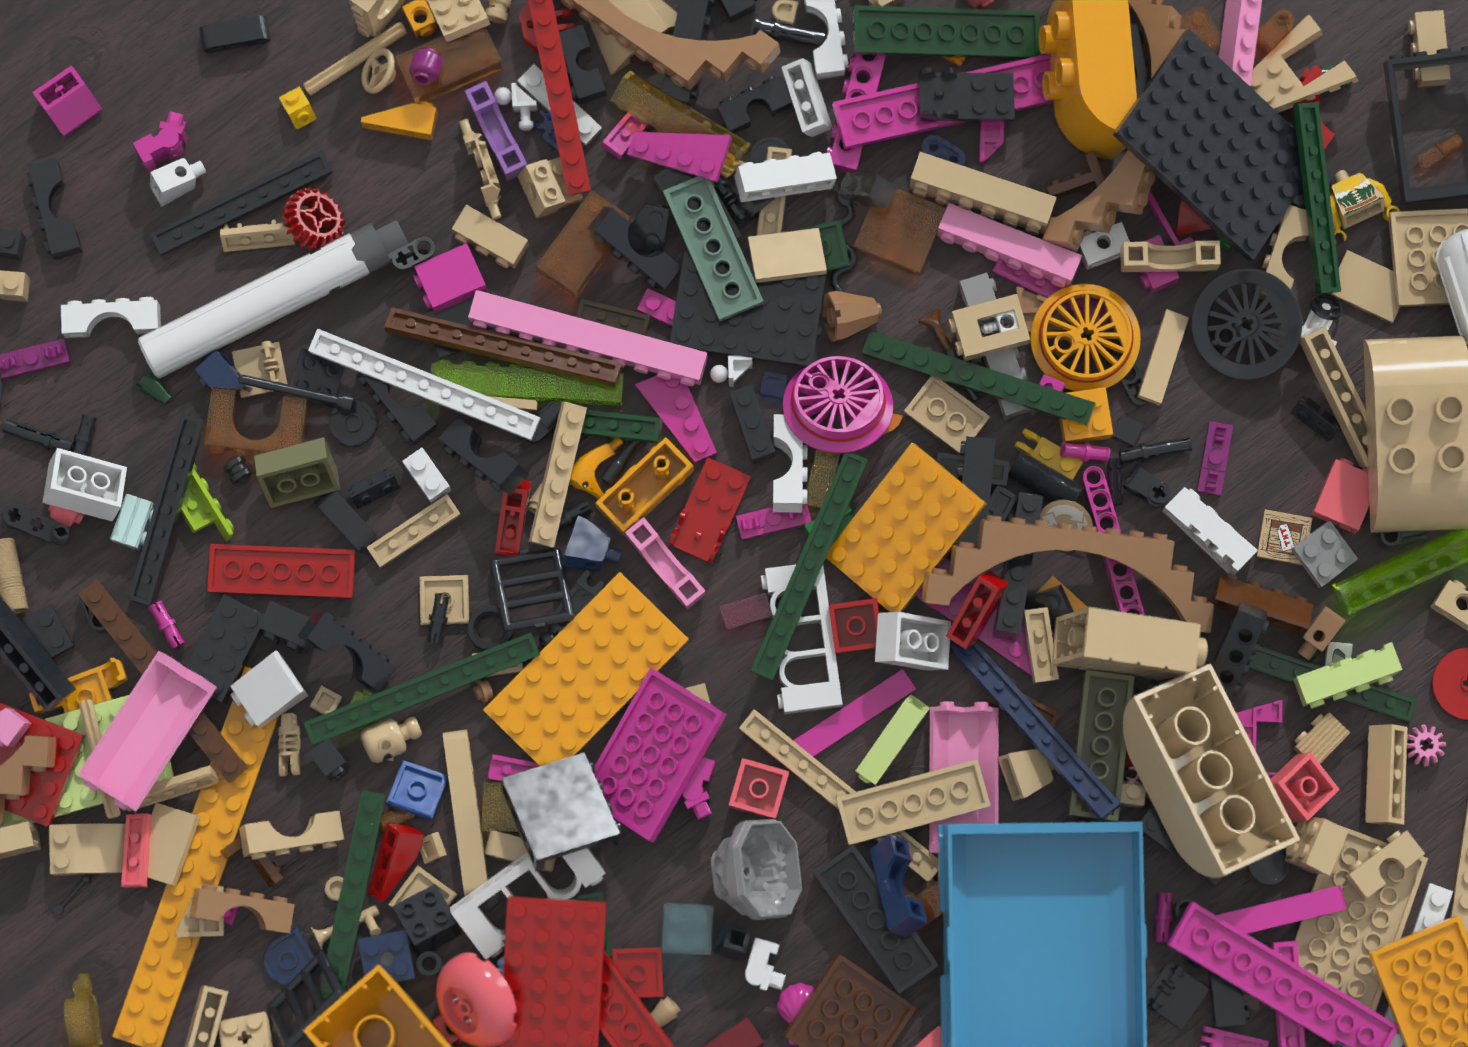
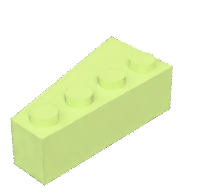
M1391 642L1385 644L1380 650L1375 651L1371 649L1357 655L1354 659L1347 658L1334 663L1333 666H1324L1297 676L1293 681L1303 707L1310 705L1312 709L1324 705L1325 699L1333 697V700L1336 701L1347 697L1348 691L1355 689L1359 693L1370 689L1369 684L1378 681L1379 685L1393 681L1392 676L1400 672L1402 667Z

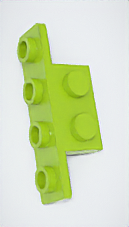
M194 463L180 512L193 533L215 523L225 541L228 542L233 536V525L220 512L222 509L216 498L212 499L208 492L209 486L204 478L200 479L196 472L197 467Z

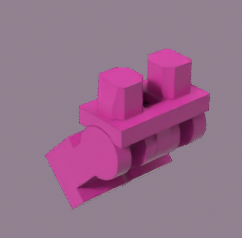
M170 111L167 122H160V132L157 136L153 137L150 133L133 142L136 152L149 175L150 172L157 169V164L168 158L176 159L183 153V145H186L188 141L185 132L187 123L184 121V115Z
M702 757L682 792L688 811L693 809L698 820L712 814L707 804L710 801V797L707 791H704L703 784L704 782L709 784L715 767V761Z

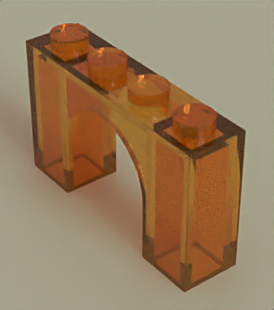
M212 387L204 445L206 448H210V452L223 454L224 450L234 451L233 454L238 456H248V453L259 455L304 443L310 404L308 399L283 396L280 422L277 429L265 439L250 440L241 436L235 426L238 402L236 390Z

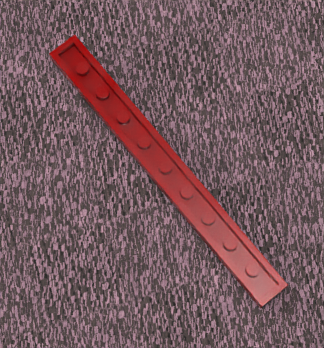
M528 0L567 195L573 196L591 192L553 0Z

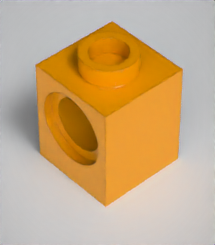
M415 0L402 6L416 38L419 36H429L437 28L436 20L426 0ZM419 15L427 17L424 23L415 22V18Z

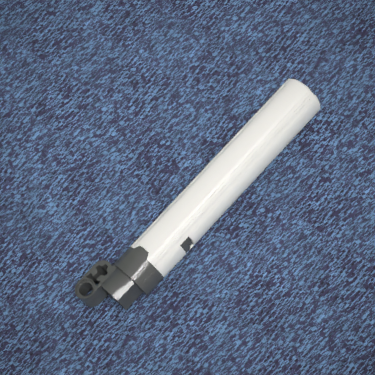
M397 220L376 231L370 222L315 250L313 254L308 253L139 337L140 349L152 372L160 379L330 294L329 291L342 288L390 263H393L395 268L399 270L408 269L430 258L434 253L435 246L428 237H421L408 243ZM420 242L429 243L431 251L428 254L422 255L417 251V245ZM412 246L414 254L418 259L414 261L412 256L406 260V265H403L401 262L397 263L398 253L402 252L403 255L411 253L408 248Z

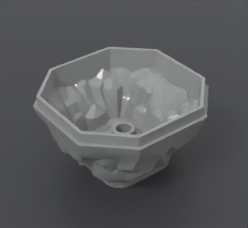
M771 819L741 822L735 827L733 835L723 839L717 851L712 854L713 885L715 894L719 899H723L741 915H746L753 920L782 918L792 913L802 892L797 842L781 821Z

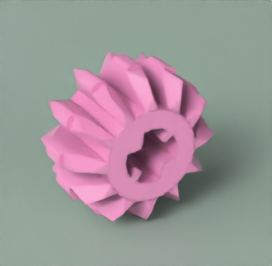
M1421 725L1420 731L1416 727L1411 729L1413 736L1407 734V741L1411 742L1407 744V749L1412 751L1407 754V758L1416 756L1414 764H1419L1421 759L1423 766H1428L1429 760L1435 764L1438 762L1437 756L1442 757L1444 755V752L1439 748L1445 747L1446 743L1438 742V739L1443 734L1439 733L1435 736V727L1432 726L1427 732L1426 725ZM1426 740L1429 743L1427 746H1430V748L1423 751L1420 748L1423 745L1419 743Z

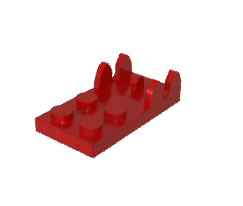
M707 457L687 504L679 516L677 526L670 536L668 546L713 565L751 480V476Z

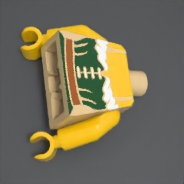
M1341 170L1334 175L1333 179L1336 184L1331 186L1330 195L1334 235L1340 234L1343 242L1346 240V234L1340 230L1341 226L1343 229L1348 228L1383 212V218L1389 222V210L1400 212L1398 207L1390 204L1392 200L1383 184L1366 178L1361 173L1349 177L1345 170Z

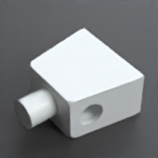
M182 158L150 172V187L162 207L193 190L196 185V178L205 174L206 170L200 160L188 165L186 159Z

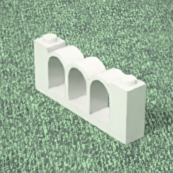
M796 565L765 568V575L761 576L762 589H767L768 596L772 595L770 601L772 617H774L776 612L775 603L784 594ZM823 566L812 589H816L819 615L800 617L797 626L820 623L824 648L798 652L786 650L783 656L785 658L779 669V678L784 688H781V694L777 695L779 709H784V715L842 707ZM825 656L828 682L794 685L786 679L784 669L791 661Z
M589 848L563 856L575 875L573 883L565 889L552 888L539 871L535 872L530 857L526 852L451 906V914L485 960L490 956L494 958L503 951L506 929L495 927L479 905L500 890H502L507 898L508 896H514L507 885L528 870L531 871L545 890L547 898L569 899L579 891L581 884L585 888L589 885L594 886L603 879L605 874L604 868Z

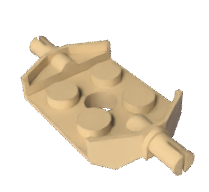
M468 119L461 120L459 124L463 132L468 155L474 153L478 168L483 167L484 169L480 171L484 184L481 187L483 199L489 208L492 220L502 217L497 205L502 196L499 195L500 184L486 143L479 139L481 134L472 131Z

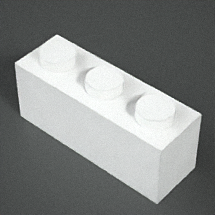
M802 58L782 66L802 132L810 137H814L833 129L812 64Z

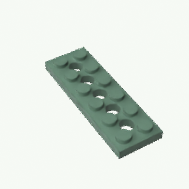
M695 177L664 190L665 199L719 322L763 304L762 296L711 181ZM691 199H698L701 202V207L697 210H692L687 204ZM707 220L711 227L707 231H700L697 228L698 222ZM711 241H715L720 245V249L715 253L709 252L706 248L707 244ZM719 263L728 264L730 269L726 274H719L716 271V266ZM730 284H735L739 288V292L734 296H730L725 292V288Z

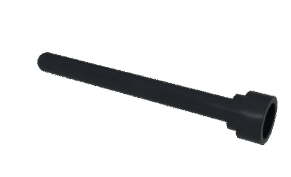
M240 375L238 377V382L243 385L336 405V408H339L341 412L350 413L354 394L344 392V394L336 396L247 375Z

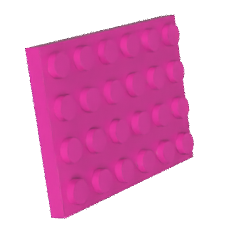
M650 668L594 766L595 778L597 781H601L604 788L603 796L605 801L609 800L613 809L612 817L645 839L654 842L727 714L655 669Z

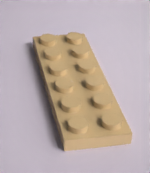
M978 759L836 797L849 845L991 807Z

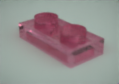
M766 593L719 606L726 630L773 617Z

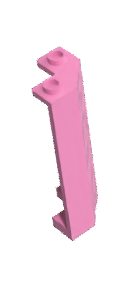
M158 651L79 771L78 776L85 780L83 785L94 792L100 789L114 798L112 803L123 810L129 807L137 811L217 687L202 676L187 669L172 657Z
M940 702V706L930 707V772L978 759L991 807L930 823L929 853L938 854V824H998L997 757L999 753V708L989 707L988 702H975L974 707L954 706V702Z

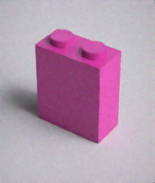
M467 243L414 266L417 274L413 275L418 288H424L426 295L422 296L428 309L433 308L435 314L474 297L476 290L487 291L486 284Z

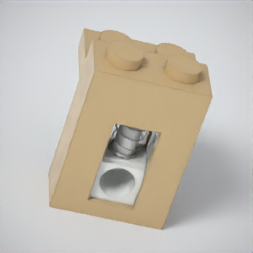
M1017 294L952 311L951 319H948L951 333L956 332L958 339L955 342L958 356L962 355L964 361L971 360V363L980 362L983 356L1024 346L1030 342ZM1008 318L1013 322V326L1011 328H1004L1001 326L1000 321ZM995 319L994 322L983 324L980 330L978 323ZM995 331L998 332L997 334H993L986 337H982L981 335L982 333H984L985 335L992 332L994 333Z

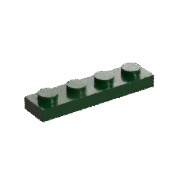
M586 410L581 435L659 444L663 420L657 417Z

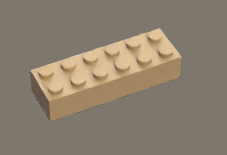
M923 152L919 153L909 185V190L913 191L912 193L918 197L926 198V196L935 198V201L942 205L951 203L968 211L980 213L981 216L994 220V218L1001 220L1006 226L1025 228V231L1032 235H1039V233L1044 235L1057 198Z

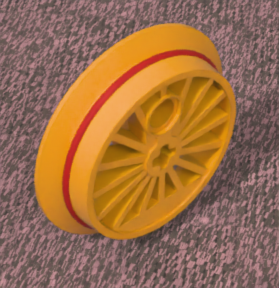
M1093 284L1068 286L1047 298L1034 317L1030 335L1032 353L1042 372L1047 376L1064 382L1065 388L1072 391L1104 387L1107 389L1118 383L1133 367L1139 353L1141 340L1137 318L1126 301L1115 292ZM1084 297V320L1075 298ZM1089 298L1099 299L1089 322ZM1067 301L1070 302L1077 321L1061 306ZM1104 303L1107 313L1094 324ZM1057 310L1071 325L1051 317V315ZM1108 318H1110L1112 323L1100 327ZM1050 323L1067 330V332H1047V325ZM1112 328H1114V329H1115V332H1116V333H1102V332H1105V331L1110 330V329H1112ZM1083 332L1087 335L1091 334L1089 341L1087 338H1081ZM1047 338H1055L1053 346L1049 347ZM1105 339H1119L1121 346ZM1060 340L1068 341L1070 349L1062 350L1058 346V342ZM1102 346L1123 355L1116 361ZM1082 351H1084V374L1074 372ZM1089 351L1099 373L1089 374ZM1097 351L1112 365V367H1110L1107 370H1104L1100 358L1097 354ZM1052 352H1054L1055 355H1057L1058 357H1061V358L1058 359V360H1056V358L1053 356ZM1076 354L1070 370L1062 365L1069 356Z

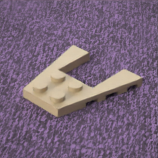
M1307 15L1252 72L1251 88L1278 113L1292 108L1295 103L1302 100L1310 101L1315 99V95L1329 90L1331 93L1341 89L1340 86L1351 81L1353 84L1358 82L1357 76L1344 60L1306 86H1303L1284 61L1323 35L1321 29L1310 15Z

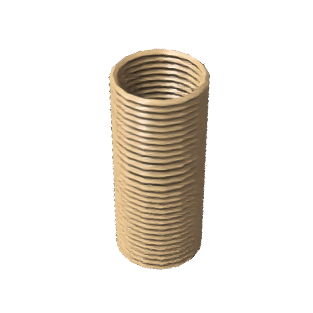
M12 538L0 539V596L15 614L27 611L29 607L27 605L26 591L22 581L15 540Z

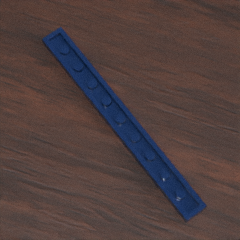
M950 639L949 651L1100 821L1120 807V802L977 642L964 649Z

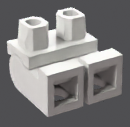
M755 938L745 975L750 984L761 985L760 989L766 991L768 986L782 989L786 975L773 972L774 966L767 965L770 953L777 955L778 944Z

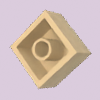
M1311 817L1308 821L1298 822L1295 830L1300 840L1288 845L1284 861L1309 873L1330 876L1349 830L1324 818Z

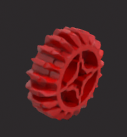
M307 188L304 191H297L294 195L290 196L284 205V212L281 217L285 219L282 226L289 228L286 234L293 235L292 242L298 240L300 248L307 245L310 251L314 248L316 250L340 238L346 223L342 220L345 213L339 211L341 205L334 204L335 197L329 199L327 191L320 194L318 188L313 191ZM300 206H308V209L301 210ZM327 229V233H319V230Z

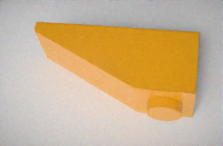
M411 103L361 117V124L363 128L432 141L438 112L437 108L433 107L431 103Z

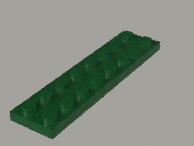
M854 5L852 7L853 54L1028 59L1041 56L1039 49L1040 11Z

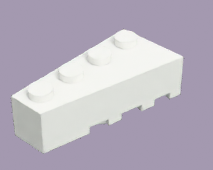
M1184 487L1164 507L1162 512L1226 573L1235 575L1258 550L1236 532L1231 525L1222 520L1212 507L1206 506L1200 501V496L1194 490H1188Z

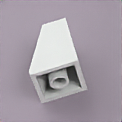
M277 650L230 686L234 691L230 694L238 706L243 704L247 710L244 716L250 725L256 724L260 729L308 697V694Z

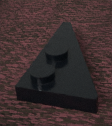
M1062 584L1026 596L1024 607L1026 610L1048 607L1051 631L1055 633L1056 617L1074 612Z

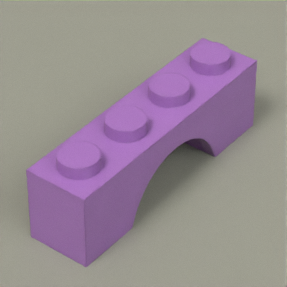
M484 81L465 90V95L506 180L509 181L517 177L527 163L503 119L487 82Z

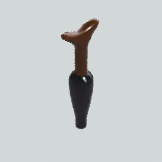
M940 308L935 309L930 317H923L918 320V323L926 325L934 331L945 351V355L963 360L962 355L958 356L956 348L951 345L941 326ZM964 388L972 402L981 398L977 391Z

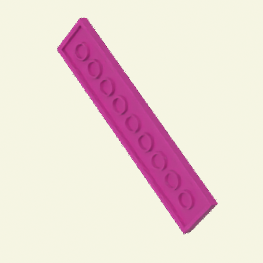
M1051 54L965 72L1013 73L1015 111L1054 102V100H1046L1044 98L1042 86L1044 73L1051 71ZM918 83L835 101L832 104L844 149L969 122L919 121Z
M1190 902L1167 944L1169 947L1332 1045L1338 1040L1350 1047H1389L1399 1028L1395 1023L1194 902Z

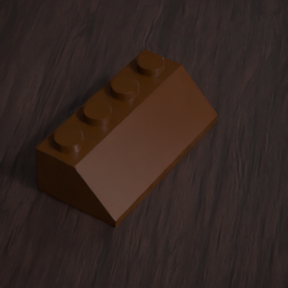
M1228 573L1225 576L1220 575L1217 579L1210 602L1214 604L1215 608L1234 613L1239 601H1243L1267 611L1266 620L1269 621L1271 626L1299 635H1303L1309 629L1313 604L1308 603V599L1300 596L1291 598L1285 596L1284 591L1275 588L1269 591L1263 589L1262 584L1254 581H1248L1247 584L1238 581L1239 577Z

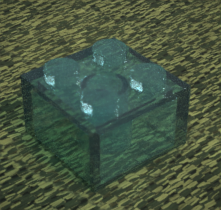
M664 903L662 954L711 956L714 907L711 905Z

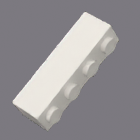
M815 152L804 157L794 155L784 160L768 159L763 163L757 164L747 162L738 166L734 176L741 202L832 189L837 179L830 153L822 154L821 152Z

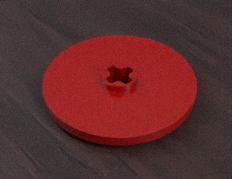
M1460 648L1444 656L1437 664L1432 678L1433 693L1440 707L1449 715L1462 720H1468V688L1463 686V682L1468 677V648Z

